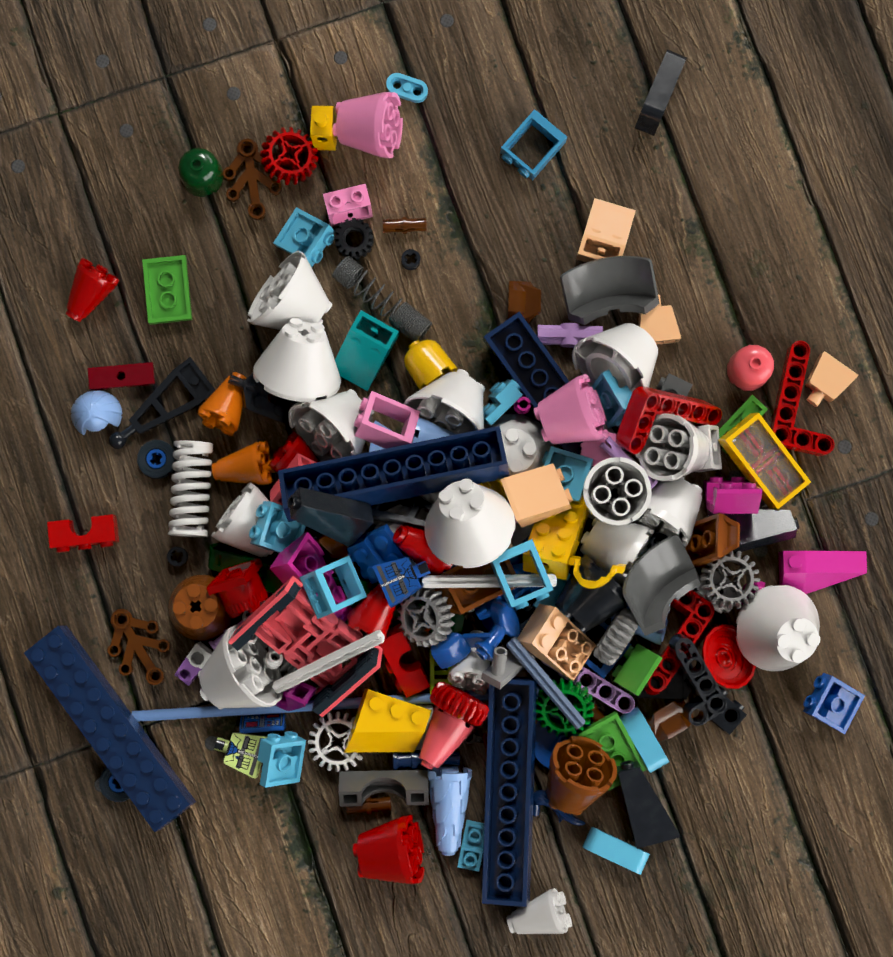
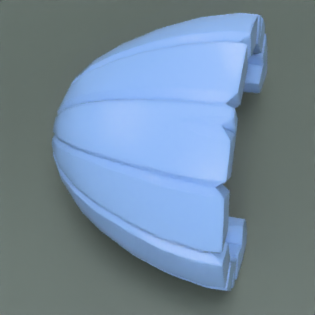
M102 390L84 393L77 398L71 408L72 423L82 435H85L86 430L91 432L100 431L108 423L118 427L121 423V415L123 414L122 407L117 398Z

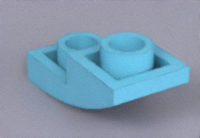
M466 820L458 868L479 872L484 850L485 823Z

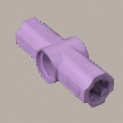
M577 323L537 326V337L542 344L560 345L566 348H574L580 340L603 332V326H580Z

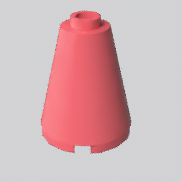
M435 706L419 755V759L422 760L420 764L431 771L433 768L438 769L474 730L472 725L469 728L466 727V722L452 716L444 710L443 712L439 711L440 708L438 706Z

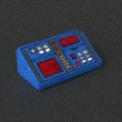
M285 714L243 715L240 719L239 731L243 734L285 730Z

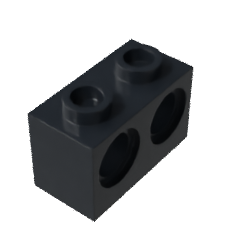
M719 686L727 701V707L721 714L711 719V721L726 734L730 735L747 714L743 712L745 707L735 699L733 702L726 697L728 693ZM732 709L735 717L732 721L728 722L724 715L727 710Z

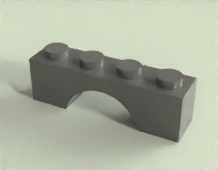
M428 770L339 771L340 807L362 806L368 797L380 792L394 793L400 796L406 805H429Z

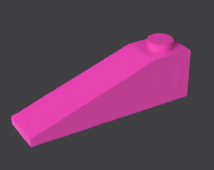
M306 532L279 553L270 569L284 584L292 576L301 582V576L327 564L323 558L325 554L322 548ZM331 569L323 573L335 603L338 604L347 600L341 586L336 585L332 577L334 572ZM349 605L334 612L338 619L340 618L345 622L347 620L346 615L352 608Z
M866 551L778 552L779 585L795 587L805 594L867 573Z

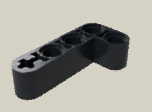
M667 49L635 129L652 136L655 135L687 57Z
M676 634L670 639L669 647L697 694V697L684 705L682 713L691 724L701 726L721 714L727 707V701L694 643L685 635ZM682 642H683L682 645H683L685 651L688 652V653H686V654H685L682 650H680V648H681V645H680V644H681ZM696 660V666L693 669H689V663ZM703 679H707V684L700 688V682ZM718 697L717 703L714 706H710L711 700ZM699 709V714L691 718L692 712Z

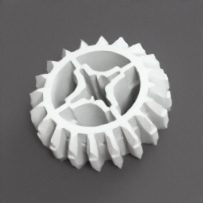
M339 711L336 712L335 719H333L331 713H328L329 721L326 722L323 717H320L319 720L322 725L313 724V727L318 731L309 732V735L315 737V740H308V744H315V747L309 749V752L317 751L318 755L314 756V761L320 757L323 759L319 764L320 767H323L327 762L329 763L328 771H331L333 765H336V772L340 771V765H343L345 771L349 770V762L353 767L357 765L354 760L355 757L360 761L363 759L358 754L359 752L353 754L344 753L346 741L349 738L355 716L351 721H348L349 713H345L343 719L340 718ZM341 723L347 725L350 729L340 734L331 727V724ZM325 729L330 742L325 748L321 749L320 737ZM347 734V737L343 739L344 742L342 743L344 745L342 747L337 745L329 749L333 744L332 742L335 741L333 740L334 736L340 738ZM333 750H338L346 759L334 760L326 756V754Z

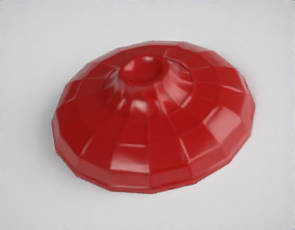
M722 624L713 628L705 637L701 649L702 659L716 683L725 688L738 689L749 683L754 676L756 666L751 664L739 650L735 637L737 636V627Z

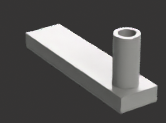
M496 647L493 653L492 665L482 672L481 680L501 689L524 667L510 650L507 651L504 647Z

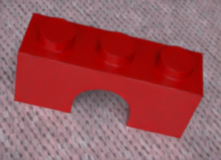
M111 514L91 517V529L82 536L75 532L72 520L47 522L49 548L56 549L57 553L69 552L71 547H78V550L92 549L91 545L100 544V548L113 547L114 542H119L117 516Z
M398 624L388 629L384 642L378 646L383 649L382 655L384 654L387 659L385 665L390 674L394 673L397 679L394 682L398 691H403L406 698L431 686L429 678L419 660L412 664H405L400 661V657L412 649L408 637L403 636L405 633L404 629L399 628L401 624Z

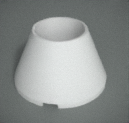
M625 323L586 337L575 345L572 352L575 369H579L582 375L587 374L591 382H588L590 387L602 372L610 370L611 374L617 379L618 386L621 388L627 385L631 392L639 386L649 387L658 356L657 345L650 334L643 328L631 323Z

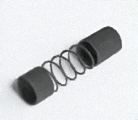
M350 256L345 257L333 272L332 278L336 279L346 289L357 284L354 289L355 296L365 291L362 299L363 303L374 298L371 305L372 310L379 308L383 304L380 316H386L392 311L389 317V324L405 334L411 341H420L432 326V322L415 310L414 307L410 306L407 301L396 310L403 298L382 315V311L394 291L383 302L373 308L375 300L385 284L371 298L364 301L376 277L361 292L356 294L357 287L368 270L359 278L363 271L362 265L358 264Z

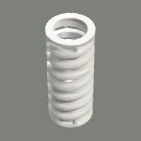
M174 441V446L180 449L173 452V457L179 461L172 464V469L178 473L173 474L171 480L177 483L171 487V492L178 496L170 499V504L177 508L169 511V515L176 518V520L169 522L168 535L208 537V531L204 529V526L198 525V527L194 528L184 525L207 524L209 522L207 517L186 513L208 512V506L188 502L208 501L210 495L186 490L209 489L211 484L186 478L210 477V471L188 467L210 466L212 460L187 455L202 454V456L207 457L208 454L213 452V444L201 441Z

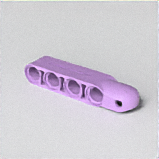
M582 667L573 682L574 685L580 681L582 675L589 674L592 682L587 686L588 694H592L596 699L621 713H629L634 709L635 701L631 695ZM557 672L560 677H563L567 681L569 680L568 678ZM604 685L608 686L611 691L607 698H602L599 694L600 688ZM622 697H627L629 700V707L626 709H621L618 705V701Z

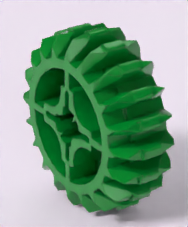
M563 677L560 678V683L553 679L554 684L575 709L581 711L580 715L585 719V724L589 725V717L594 715V711H592L594 703L591 702L593 699L592 694H587L588 688H581L580 681L574 685L571 679L568 680V683L564 682ZM539 690V697L536 700V713H538L536 719L542 720L541 727L548 726V733L556 730L555 735L557 737L560 735V732H564L565 737L568 736L570 731L576 735L577 729L574 728L553 701L547 703L550 698L543 690ZM567 694L575 696L579 699V701H577V699L569 698ZM551 715L559 716L561 721L553 718ZM583 725L579 730L583 731L585 726Z

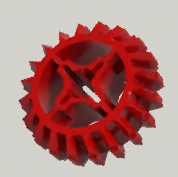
M283 127L280 129V133L274 130L272 136L268 135L266 137L267 142H263L261 146L264 150L260 151V156L264 158L260 162L266 165L264 172L271 171L270 179L277 176V183H280L283 179L287 186L290 180H292L294 185H297L298 179L304 182L306 176L311 177V170H315L317 167L315 162L318 161V157L315 154L318 150L317 148H311L313 143L312 140L307 141L308 134L301 136V129L294 133L292 127L286 132ZM288 142L294 143L297 146H291L288 144ZM278 145L280 155L274 160L272 149ZM304 152L306 164L300 167L298 157ZM286 166V167H288L290 170H285V169H283V168H281V167Z
M437 682L431 691L430 701L434 705L464 722L474 726H481L488 716L489 708L485 703L448 683Z

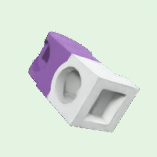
M201 641L196 643L176 671L175 676L189 686L198 676V672L203 669L213 651Z

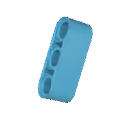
M635 707L629 713L619 716L649 773L669 763L667 756L638 707Z
M591 827L582 846L588 851L640 875L650 855L646 851L637 849L635 846L594 827Z

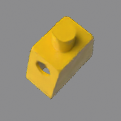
M312 106L310 137L314 148H317V150L336 151L337 136L333 135V125L336 123L337 114L334 106Z

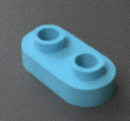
M393 73L387 78L386 87L388 92L397 93L399 98L414 103H421L427 98L428 87L425 82L401 73ZM399 83L401 87L396 89L393 85ZM420 90L421 94L417 96L413 92Z

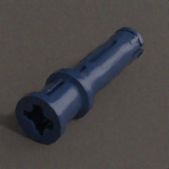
M417 751L393 752V770H397V768H411L415 770L418 766H422L420 764L422 760L419 759L420 753H417ZM459 751L453 752L441 766H460Z

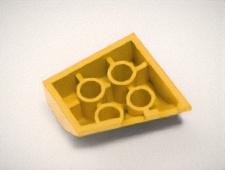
M365 688L344 753L414 752L425 732L432 710Z

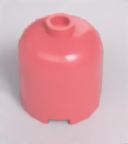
M748 345L741 348L730 358L727 365V375L730 382L743 391H754L761 388L769 380L774 370V360L771 353L759 345Z

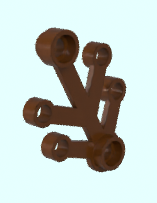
M243 139L237 145V157L229 167L224 169L223 176L227 181L235 180L237 176L236 171L244 161L246 170L234 186L227 190L226 196L231 202L238 201L240 198L239 193L248 182L251 204L248 207L249 216L253 220H261L266 215V209L260 203L257 180L269 188L272 195H279L282 192V186L255 168L254 160L261 164L260 161L264 157L260 156L257 143L254 140ZM246 147L252 148L250 153H245L244 149ZM228 171L234 172L232 177H227L226 173ZM273 185L279 186L278 191H272L271 188ZM231 192L237 193L235 198L229 197V194ZM260 209L261 214L254 215V210Z
M126 609L116 610L111 616V624L115 630L107 652L112 657H117L121 654L120 642L124 632L128 642L123 662L119 666L120 674L126 676L132 673V660L134 652H136L147 670V682L151 685L161 684L165 678L164 671L161 668L155 667L143 646L156 648L160 652H167L171 647L170 642L166 639L156 640L136 635L132 628L146 629L148 633L154 634L159 630L158 622L135 619ZM120 616H125L126 622L124 624L119 623ZM150 623H154L156 625V629L154 631L149 630ZM163 641L167 643L165 650L160 648V643ZM113 646L118 648L117 654H112L111 648ZM124 665L129 666L130 669L128 673H124L122 671V667ZM154 672H158L160 674V678L158 680H154L152 678Z

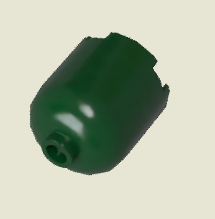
M202 148L190 149L183 154L179 161L178 171L181 182L192 195L205 197L206 195L216 193L222 186L224 179L222 167L210 151Z

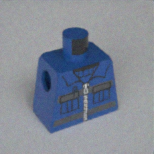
M409 557L372 566L391 608L420 590L422 586L418 578L430 574L426 561L413 566Z

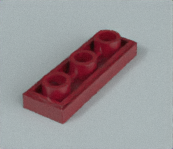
M154 363L88 368L89 390L155 385ZM124 373L125 378L123 380H119V375Z

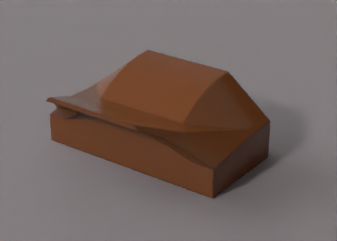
M509 281L508 319L520 312L527 323L530 324L531 320L541 313V290L534 287L531 282Z
M683 699L671 702L653 713V716L646 720L657 741L668 740L691 725L682 713L683 707L686 704Z

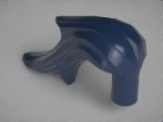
M546 790L534 792L533 816L539 815L540 805L550 807ZM551 808L557 814L559 823L565 820L573 825L580 826L585 824L584 821L572 814Z

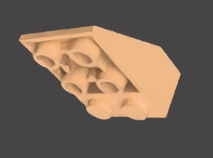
M594 198L576 259L590 262L601 258L623 256L636 210Z
M544 604L538 605L517 638L531 654L566 678L573 680V682L596 646L592 640L556 607Z

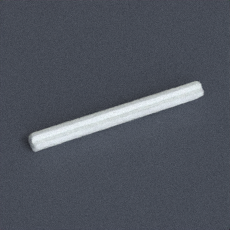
M539 574L504 575L509 587H544ZM547 574L552 587H555L557 584L556 575ZM425 575L422 577L423 588L500 587L495 575Z
M377 630L274 681L272 688L276 693H282L383 643L385 636L380 630Z

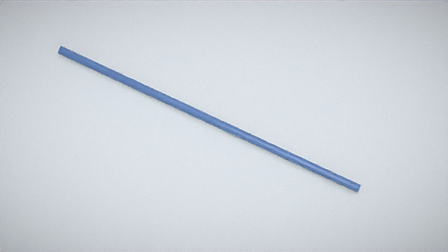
M537 686V697H539L538 691L543 690L540 686ZM487 689L485 695L476 694L474 691H464L480 701H489V689ZM430 693L414 694L406 698L405 694L387 695L414 705L433 704L430 701ZM362 697L344 698L332 710L359 708ZM309 700L303 708L289 712L275 705L272 707L219 709L216 706L140 710L132 711V715L137 722L307 712L312 711L314 700Z

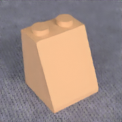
M553 463L500 479L516 521L521 528L571 509L569 502L573 501L569 489L564 490L561 482L565 478L561 468L556 469Z

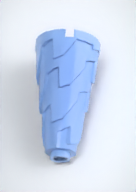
M440 766L438 769L433 768L432 771L428 769L427 773L435 824L436 846H438V850L441 851L442 855L452 856L455 855V852L461 846L462 828L468 804L472 770L463 767V773H460L458 766Z

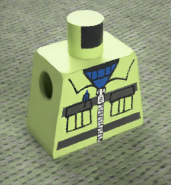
M233 732L230 740L218 737L214 750L226 753L224 764L256 779L262 765L258 761L260 740L267 738V736Z

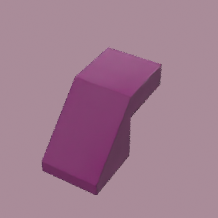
M302 682L284 691L282 699L275 706L288 712L303 708L316 692V688Z

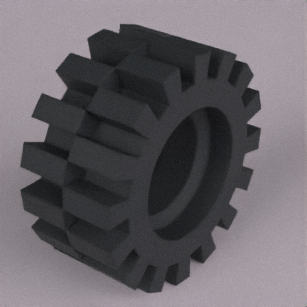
M352 218L349 221L346 219L345 223L341 222L339 228H336V234L334 235L335 244L339 253H342V256H350L352 259L356 258L358 260L361 256L365 257L368 252L370 253L371 247L374 244L373 232L363 220ZM352 231L359 232L363 237L361 244L356 247H352L346 242V236Z

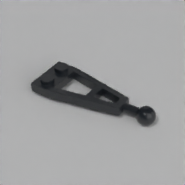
M189 357L172 370L129 419L131 422L129 427L122 432H114L110 435V446L114 449L123 448L126 444V439L136 431L139 434H143L200 406L216 389L193 359ZM179 377L195 399L167 412L158 398ZM153 405L161 416L141 425L139 422L140 418Z
M416 496L406 498L414 503L408 516L380 511L382 503L371 505L373 519L425 530L426 520L416 518L421 509L429 513L433 505L422 497Z

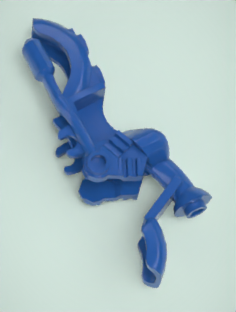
M530 534L525 538V540L522 543L528 541ZM523 553L509 559L516 574H535L523 571V563H519L523 559ZM517 587L511 590L516 600L521 595L525 596L539 590L541 587ZM504 595L474 608L476 615L482 620V624L488 633H468L463 635L460 633H450L445 641H439V644L436 646L431 645V654L441 669L451 667L462 661L471 652V648L477 649L475 652L482 660L485 661L487 659L492 662L494 649L505 635L511 638H517L520 635L521 629L516 611L513 607H508Z

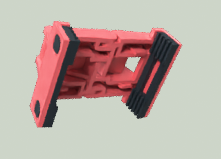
M292 576L236 628L228 643L238 651L255 634L279 655L282 653L285 660L295 668L300 669L363 638V635L360 631L353 630L340 618L338 619L334 613L317 619L306 591L301 588L303 583ZM377 645L351 658L350 660L352 661L343 669L341 663L310 678L320 686L315 692L312 711L324 717L380 668L383 649Z

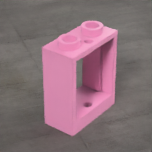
M366 184L323 194L331 227L338 226L341 222L345 223L346 219L350 221L352 218L363 220L373 217ZM349 213H352V214H353V216H352L351 218L348 217V214H349Z
M371 391L368 398H363L359 407L362 413L357 415L354 426L357 427L354 436L385 449L412 443L421 411L374 391ZM371 410L404 423L401 435L368 421Z

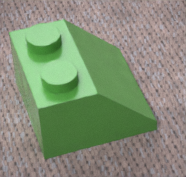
M637 643L634 647L632 645L628 647L624 654L626 660L622 665L618 664L611 674L614 676L612 680L614 683L634 696L640 695L662 660L661 656Z

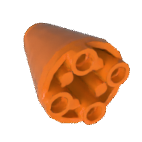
M232 373V375L236 377L246 379V377L240 373ZM228 376L199 407L198 415L203 419L202 424L210 429L216 427L221 429L224 434L233 436L239 428L243 410V399L240 387L228 383L230 378Z
M255 442L213 463L212 474L214 479L235 483L270 484L272 482V473L276 471L268 466L271 462L268 442Z

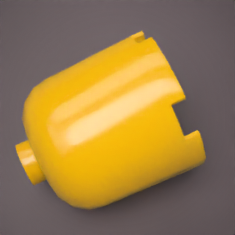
M434 340L414 341L409 345V350L404 357V365L420 390L446 373L457 372L458 370L445 351Z

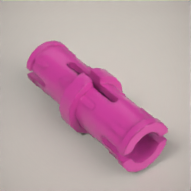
M520 397L514 403V411L518 414L528 413L531 409V401L527 397ZM519 404H524L526 408H521Z

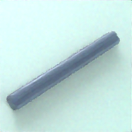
M516 637L509 640L506 644L508 649L574 728H581L585 724V719Z

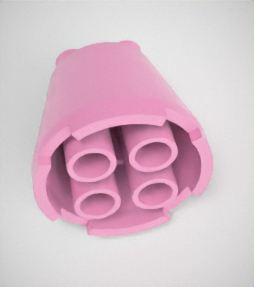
M382 92L337 102V120L333 125V135L337 136L339 142L343 145L382 158H393L394 149H399L403 128V118H400L398 106L401 105L398 94L395 92Z
M587 374L575 377L540 401L538 407L534 408L535 416L538 421L541 420L543 426L541 433L545 442L550 441L552 444L596 441L608 437L609 432L607 429L604 430L603 426L605 421H607L597 391L588 384L591 381Z

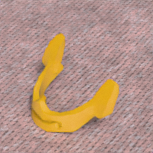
M580 556L570 557L568 563L574 566L573 575L578 583L588 589L604 586L616 573L623 574L626 568V564L612 565L606 577H601L597 581L583 579L579 572L581 565Z

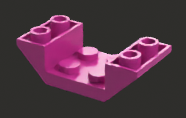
M710 477V481H704L706 508L713 514H758L762 488L756 487V483L745 480V477H731V480H723V477Z

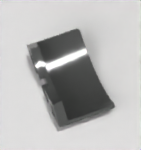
M638 256L601 258L578 265L560 276L568 319L582 325H586L601 316L608 315L609 310L619 309L620 312L647 314L660 304L653 264L649 258Z
M678 534L662 540L643 554L630 569L623 585V596L645 636L666 628V617L671 609L670 603L673 600L678 601L683 595L701 585L698 572Z

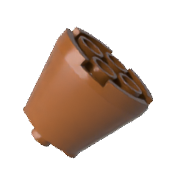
M195 575L186 578L176 586L169 600L171 622L179 633L189 639L198 641L214 639L223 634V631L228 629L233 621V618L226 612L218 593L209 595L206 590L207 586L215 578L213 576ZM199 601L201 602V604H200L201 611H200V612H199V611H196V607H195V604H194L193 602H195V603H198Z
M571 736L570 739L556 744L550 756L546 789L551 808L568 814L580 815L610 789L617 776V765L614 758H610L601 749L603 745L582 736Z

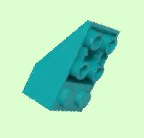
M360 310L335 358L340 377L368 392L396 343L399 331Z

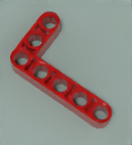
M796 341L788 348L770 428L774 433L777 430L784 433L785 439L781 443L786 449L815 456H824L834 449V440L830 436L794 427L810 355L809 345L804 341ZM794 347L802 349V357L794 354ZM790 368H795L798 371L797 378L790 375ZM785 389H791L793 391V399H789L785 396ZM781 409L788 411V420H784L781 418ZM798 435H801L805 438V446H801L797 443ZM819 440H823L826 442V451H822L819 449Z
M639 386L631 395L616 435V443L627 451L638 454L646 444L656 414H674L683 417L687 421L705 425H716L722 418V411L720 408L701 399Z
M691 590L684 595L689 600L688 604H683L679 599L678 601L673 600L670 606L686 616L675 635H685L695 644L713 617L714 607L705 598ZM698 608L705 609L707 616H700ZM687 625H690L695 629V635H691L687 632ZM669 644L661 654V662L644 687V690L650 695L662 692L680 667ZM663 661L671 663V671L663 668ZM652 678L659 681V689L651 686L650 681Z

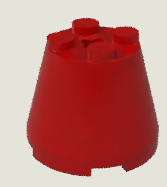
M413 815L401 816L358 835L357 843L353 844V854L355 857H358L359 865L357 870L360 878L404 884H418L422 882L425 872L424 867H421L424 844L418 822L413 823L412 821Z

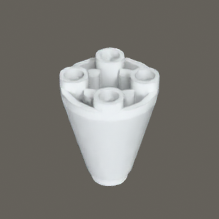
M473 630V631H471L470 633H485V632L479 631V630ZM471 648V652L462 661L450 668L447 679L452 686L462 691H474L476 694L485 695L487 689H489V683L481 680L482 672L491 666L490 661L487 659L485 661L482 660L475 652L477 649Z
M555 888L550 889L531 900L527 907H520L513 911L511 915L507 916L510 932L517 934L566 933L568 928L572 927V920L569 913L566 914L564 905H566L564 893L562 891L558 892Z

